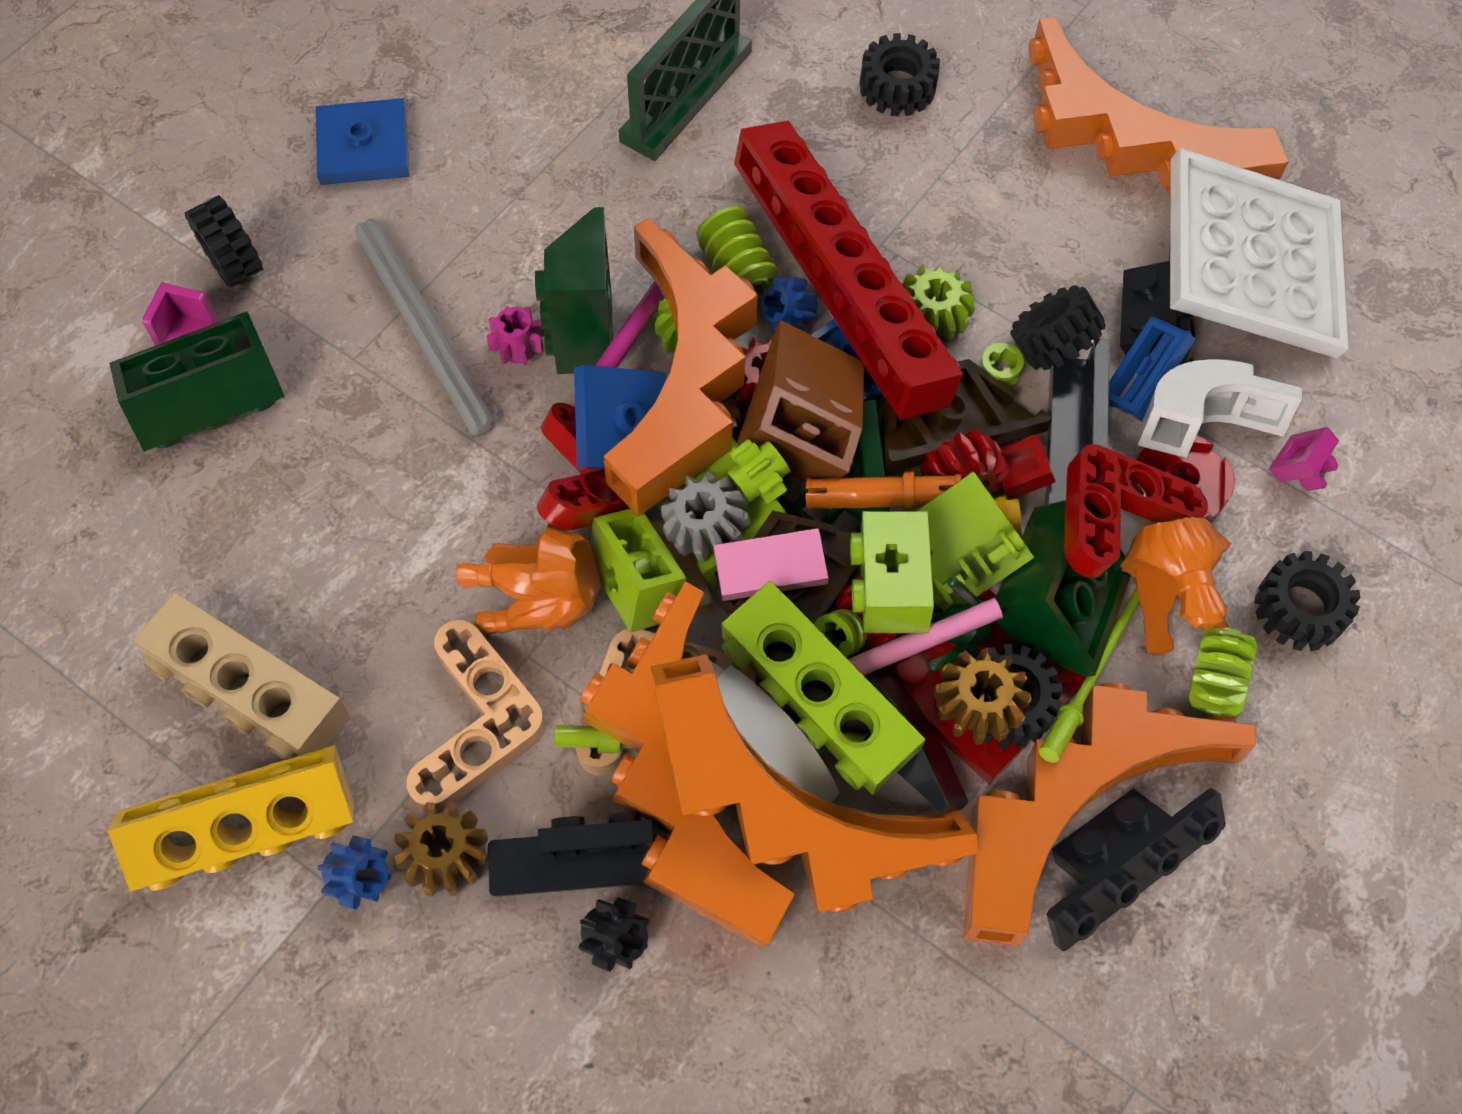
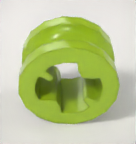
M1005 342L994 343L984 350L980 367L986 370L988 375L994 380L1003 382L1010 388H1013L1019 381L1024 366V356L1012 344ZM1000 362L1009 365L1002 372L994 369V366L999 365Z
M838 609L819 617L814 623V626L846 658L860 652L865 645L867 637L866 633H863V621L855 612L848 609ZM843 629L846 640L835 642L832 630L838 631Z

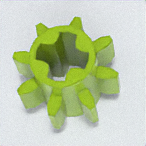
M748 439L729 453L735 463H733L734 466L726 471V474L733 481L737 491L740 490V493L745 495L748 503L759 497L761 501L764 500L769 505L787 491L782 483V478L791 471L783 457L769 441L758 447Z

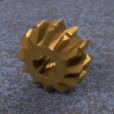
M987 647L981 650L977 661L965 650L959 654L957 665L948 663L943 667L940 676L944 682L936 685L934 697L944 703L938 711L940 720H957L952 730L955 737L962 735L967 728L973 731V739L976 745L984 742L987 731L1000 742L1006 738L1009 732L1008 727L1016 729L1022 725L1025 716L1021 710L1029 706L1031 693L1021 689L1027 680L1025 672H1008L1012 663L1010 655L1001 658L1000 662L996 663L992 661V654ZM973 691H981L979 700L974 697ZM985 693L990 695L992 698L991 702H984Z
M450 800L445 805L442 813L439 814L434 803L427 802L424 809L427 817L420 820L416 815L407 814L405 821L412 831L395 833L394 842L403 850L393 857L394 864L398 869L406 870L403 879L409 887L412 888L423 882V891L426 896L433 897L438 892L441 883L444 884L450 896H456L458 893L457 879L463 877L470 884L476 883L478 879L470 865L487 864L488 855L486 851L479 847L483 846L489 838L484 828H475L478 818L472 810L459 815L457 803ZM441 841H449L452 846L451 850L447 853L442 849L443 856L434 857L431 852L432 847L437 845L438 848H441Z

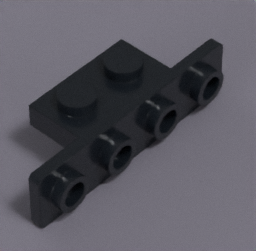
M1170 251L1169 261L1126 269L1123 272L1120 347L1125 356L1151 316L1185 330L1197 339L1193 315L1170 308ZM1161 332L1149 352L1154 350L1164 333ZM1190 349L1180 365L1194 361Z
M1133 788L1053 847L1051 850L1055 863L1081 884V886L1047 911L1046 916L1054 944L1062 951H1066L1078 941L1087 939L1101 923L1119 909L1133 904L1140 893L1162 876H1168L1173 873L1180 863L1197 849L1212 843L1226 826L1221 794L1213 788H1209L1176 814L1170 816Z
M640 812L608 814L607 823L585 825V818L581 816L551 819V828L538 829V836L489 841V892L494 897L647 885L643 883V880L649 869L641 865V862L649 847L653 844L656 835L658 834L666 839L669 833L660 827H653L652 820H641Z

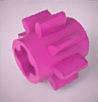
M505 306V309L498 314L497 318L490 317L488 319L491 333L486 336L490 351L499 350L502 364L510 361L527 365L528 360L534 356L535 352L543 354L542 337H544V329H541L540 319L533 321L531 307L527 306L523 309Z

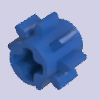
M773 278L774 286L762 292L761 317L773 322L771 326V332L773 333L780 320L805 332L804 324L817 318L818 294L806 289L807 279Z
M355 835L352 836L349 846L335 842L331 843V852L325 857L323 864L318 865V870L322 872V878L326 883L321 893L338 899L341 906L356 910L360 905L361 897L377 902L379 900V893L384 889L387 880L391 879L392 876L388 873V867L384 861L388 851L371 847V839Z

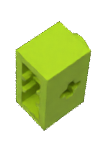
M631 509L594 517L590 545L592 546L594 559L599 571L600 583L630 633L659 625L652 618L667 592L675 596L678 595L686 581L684 573L644 513L638 517Z
M862 512L861 532L851 533L850 560L851 565H861V579L852 580V612H862L863 633H929L934 601L928 512Z

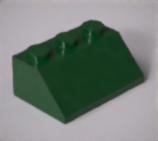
M594 207L544 249V270H535V292L537 301H540L541 329H544L546 356L555 357L557 374H574V367L582 365L595 366L613 340L612 287L604 207Z
M248 311L109 363L118 402L144 452L155 447L160 449L171 447L177 444L184 436L202 429H217L225 425L230 418L245 412L266 410L276 400L285 397Z
M1066 500L1035 507L1021 537L1034 558L1003 579L995 598L1000 606L1003 618L996 620V623L1005 631L1017 649H1021L1022 645L1031 648L1029 654L1038 656L1041 653L1047 658L1046 661L1085 677L1096 676L1131 574L1122 571L1123 568L1120 566L1125 555L1120 548L1119 559L1100 577H1084L1070 566L1065 557ZM1084 501L1086 508L1094 516L1101 518L1094 505Z

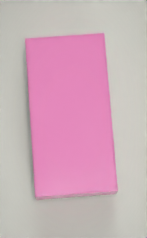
M819 528L713 545L722 601L751 597L770 580L781 592L828 584V573Z

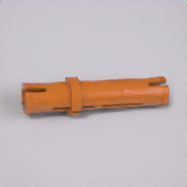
M914 471L904 472L903 477L806 478V489H808V493H806L807 510L823 508L904 507V512H915V507L925 506L961 480V474H956V476H915Z

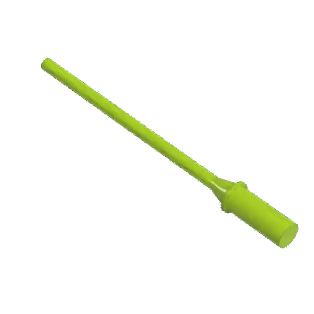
M1137 587L1110 633L1096 676L1086 677L1075 698L1069 704L1060 707L1057 713L1058 717L1039 749V754L1045 761L1057 763L1075 730L1084 722L1082 714L1083 704L1140 603Z

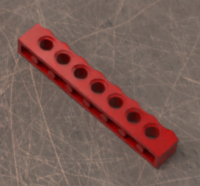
M789 120L742 128L734 161L735 167L899 420L950 407L963 376L958 362L955 358L951 357L938 338L934 327L924 318L914 303L910 292L902 286L891 270L888 260L882 257L869 238L867 230L860 225L849 209L845 198L840 196L829 180L825 169L818 164L808 149L805 140L799 136Z

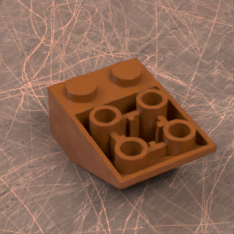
M780 320L777 323L735 449L748 439L758 447L769 441L787 463L791 471L789 474L805 482L806 478H841L849 473L862 431L864 364L862 361Z

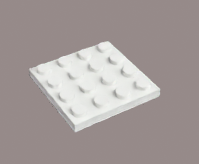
M1180 148L1171 158L1170 308L1337 359L1348 350L1340 200Z

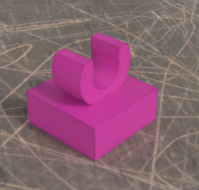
M1328 427L1291 435L1269 470L1279 482L1299 479L1300 484L1308 491L1323 489L1327 483L1320 476L1319 472L1336 471L1339 467L1336 459L1331 455L1339 439Z

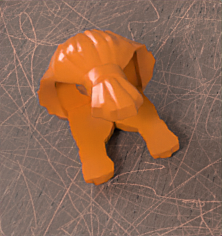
M1185 517L1163 523L1143 525L1139 533L1132 540L1129 551L1120 565L1123 568L1122 571L1134 576L1133 583L1137 587L1139 602L1144 616L1143 624L1146 634L1147 654L1159 656L1174 650V640L1168 631L1167 614L1174 606L1176 598L1181 601L1180 618L1188 621L1196 629L1204 628V632H1206L1209 628H1231L1225 620L1227 607L1215 587L1212 570L1232 543L1221 535L1205 518Z
M549 523L535 543L522 545L494 543L484 555L487 564L477 565L463 562L458 564L456 568V580L463 588L497 586L505 594L516 598L509 609L476 613L475 627L484 636L514 630L545 628L551 633L558 627L563 630L569 629L593 609L596 596L602 588L590 542L582 535L558 529Z

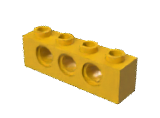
M333 745L118 810L107 831L130 892L144 887H149L150 890L156 891L176 884L182 879L183 875L202 869L206 873L225 870L234 865L238 858L257 852L261 856L277 854L292 845V841L314 835L316 839L334 836L342 832L347 824L353 823L354 801L336 746ZM285 797H297L305 803L306 807L300 812L288 813L283 811L277 805V802ZM229 814H241L250 821L251 825L245 829L236 830L228 827L222 818ZM174 831H183L190 834L194 838L195 843L190 846H178L169 840L167 834Z

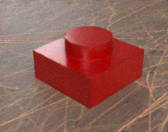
M1038 434L1001 448L1008 475L1001 482L1009 500L1056 483L1043 443Z

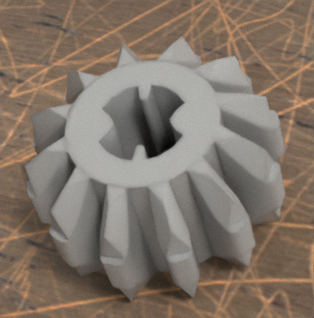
M709 471L705 473L701 482L697 483L693 478L686 475V488L683 490L669 488V497L672 503L661 506V515L666 522L663 525V532L667 540L675 543L674 545L678 553L684 557L694 552L697 560L703 563L710 551H714L713 545L742 541L743 538L740 531L750 528V518L746 512L748 503L745 495L740 493V490L736 491L733 481L728 479L727 476L717 482L715 476Z

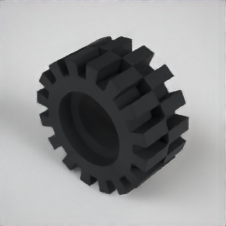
M893 33V40L889 41L887 35L879 37V44L875 41L869 44L868 51L865 50L863 54L859 85H861L862 97L866 96V103L870 107L877 102L876 111L882 114L886 108L891 109L890 116L898 117L899 110H904L905 116L913 115L914 107L918 112H921L925 109L926 103L930 104L933 101L940 71V59L936 58L937 52L934 48L927 50L928 42L924 39L917 44L915 43L916 36L908 34L907 40H901V33ZM890 71H903L913 77L897 79L886 73Z
M220 195L185 212V218L189 222L188 224L194 232L196 240L200 243L203 252L208 256L212 266L217 270L219 276L228 287L231 288L264 270L263 264L258 257L256 249L252 246V241L248 234L245 233L242 224L236 219L234 212Z
M1074 285L1068 291L1063 287L1058 289L1056 295L1053 296L1051 292L1043 296L1044 300L1038 303L1035 301L1029 305L1031 310L1023 311L1018 316L1020 320L1014 321L1012 324L1013 330L1010 331V335L1033 369L1039 370L1042 367L1043 370L1051 369L1054 363L1057 367L1065 364V359L1069 357L1072 360L1080 356V350H1089L1093 346L1091 340H1099L1102 336L1101 330H1104L1106 327L1105 320L1085 287L1079 288L1077 285Z
M1303 551L1298 558L1295 552L1286 555L1283 561L1279 560L1272 567L1259 585V591L1255 595L1254 604L1260 605L1255 612L1258 620L1268 618L1267 623L1263 626L1268 635L1276 629L1281 633L1276 639L1278 643L1284 646L1290 638L1294 640L1292 649L1302 651L1307 644H1309L1310 651L1319 650L1324 644L1327 647L1335 642L1354 621L1353 619L1358 614L1360 606L1355 605L1360 599V591L1350 590L1356 581L1352 574L1344 578L1340 575L1345 566L1339 561L1332 568L1327 565L1330 556L1321 553L1313 561L1312 551ZM1293 587H1303L1311 590L1323 602L1325 607L1324 613L1319 616H1312L1300 611L1290 600L1289 590Z
M1003 644L1001 651L998 653L995 647H991L989 650L992 654V661L999 663L1001 658L1010 655L1012 663L1008 672H1025L1027 680L1024 687L1031 693L1030 706L1023 712L1025 719L1022 725L1016 729L1008 727L1009 732L1006 738L999 742L998 748L1007 750L1010 743H1015L1017 749L1024 748L1029 740L1035 743L1037 739L1042 738L1045 731H1048L1061 706L1062 701L1058 699L1063 692L1062 684L1054 683L1058 676L1054 666L1048 670L1043 667L1047 658L1041 653L1034 660L1028 657L1031 648L1023 645L1019 653L1013 652V644ZM973 691L974 697L979 700L981 691ZM985 693L984 702H991L990 695ZM987 731L984 742L989 745L991 739L995 738Z

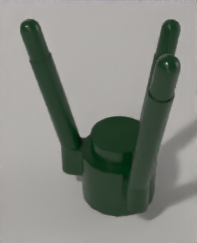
M950 577L947 581L949 587L966 604H954L947 608L945 612L933 611L931 622L935 623L985 601L980 600L956 577ZM992 622L948 640L950 644L957 645L958 648L929 663L930 670L937 671L948 663L953 664L957 662L959 654L965 650L975 658L978 655L977 647L987 642L991 636Z

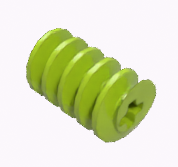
M741 206L726 207L717 211L699 225L696 232L698 244L705 253L706 260L712 266L713 273L726 265L739 278H745L752 284L758 295L757 307L761 306L762 292L774 286L773 278L777 277L778 269L774 263L770 262L771 256L763 248V241L756 234V228L749 221V214L745 208Z

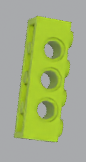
M771 580L721 623L722 638L725 640L721 647L726 655L742 670L749 666L763 680L759 687L781 709L785 705L789 707L801 720L796 725L810 743L817 749L825 745L839 760L835 765L837 771L854 789L859 790L864 786L873 796L920 752L926 739ZM784 642L791 646L794 650V655L786 661L776 662L769 659L765 655L764 650L771 643ZM819 680L831 688L832 695L825 701L814 702L805 697L802 688L810 681ZM848 720H860L868 726L871 736L864 742L854 743L842 735L840 727Z

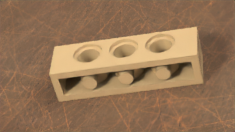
M176 592L172 594L132 640L145 655L141 664L149 672L164 682H167L173 676L185 684L181 691L205 709L211 703H214L226 711L222 718L242 734L248 736L252 730H255L267 738L264 746L282 760L326 748L351 717L338 696ZM208 650L200 661L189 663L196 653ZM249 676L247 682L241 688L229 690L231 684L236 679ZM291 703L288 711L283 715L275 718L269 717L271 711L277 705Z

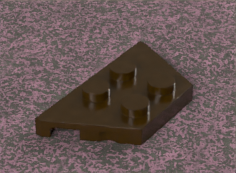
M970 359L958 361L963 376L951 406L948 408L899 420L882 394L884 469L887 474L920 466L928 460L927 454L929 451L938 449L942 441L953 439L956 433L959 432L965 435L971 430L978 429L981 434L988 433L991 439L995 440L999 445L1047 432L1053 419L1042 409L1034 415L1015 402L1014 399L1017 395L1015 390L1003 382L991 378L986 370Z

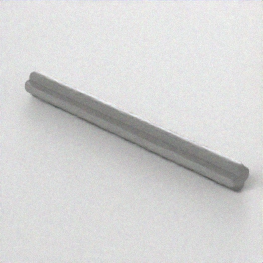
M368 219L365 223H358L355 228L357 239L470 433L474 436H480L484 432L491 431L494 427L491 412L378 221Z

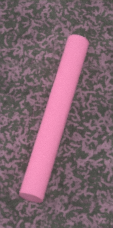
M992 598L930 624L929 633H908L848 658V660L864 676L1003 618L1002 611L996 599Z

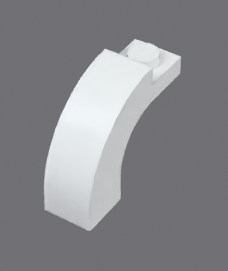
M1220 359L1184 363L1169 370L1159 380L1140 426L1138 446L1187 458L1201 424L1209 422L1232 423L1284 437L1302 400V388L1254 376L1253 364Z
M710 661L724 705L745 739L766 763L798 787L832 802L840 794L834 779L818 752L791 718L760 687L732 665L723 670Z

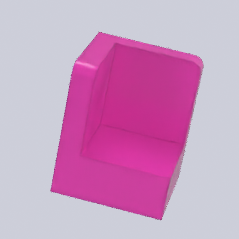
M162 282L142 318V323L155 345L219 322L205 293Z

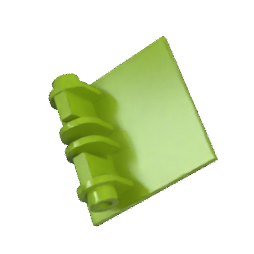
M974 471L916 511L928 512L930 551L933 552L931 557L933 601L937 606L941 607L943 612L954 604H966L949 587L947 581L950 577H956L976 596H979L1034 558Z

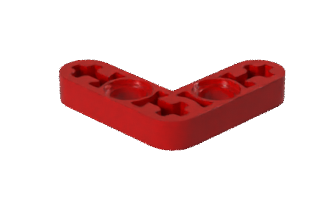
M555 403L551 406L542 422L541 431L552 445L577 469L575 407L566 403ZM577 469L580 475L549 482L537 504L538 513L547 523L565 531L592 526L594 517L630 509L606 484L605 470Z
M1096 444L1086 445L1069 462L1067 467L1065 557L1077 573L1089 578L1100 577L1120 556L1121 509L1155 523H1163L1185 517L1203 518L1208 512L1207 499L1197 486L1184 479ZM1130 480L1136 482L1144 490L1146 496L1138 493L1131 485ZM1084 501L1093 504L1100 511L1102 519L1094 516L1086 508Z

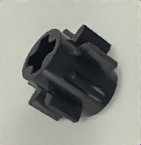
M620 897L614 901V904L598 899L596 900V908L589 911L584 919L580 920L582 942L578 948L583 952L593 955L592 965L611 972L615 963L631 969L633 961L638 959L648 947V931L646 926L650 921L646 917L635 914L636 903Z

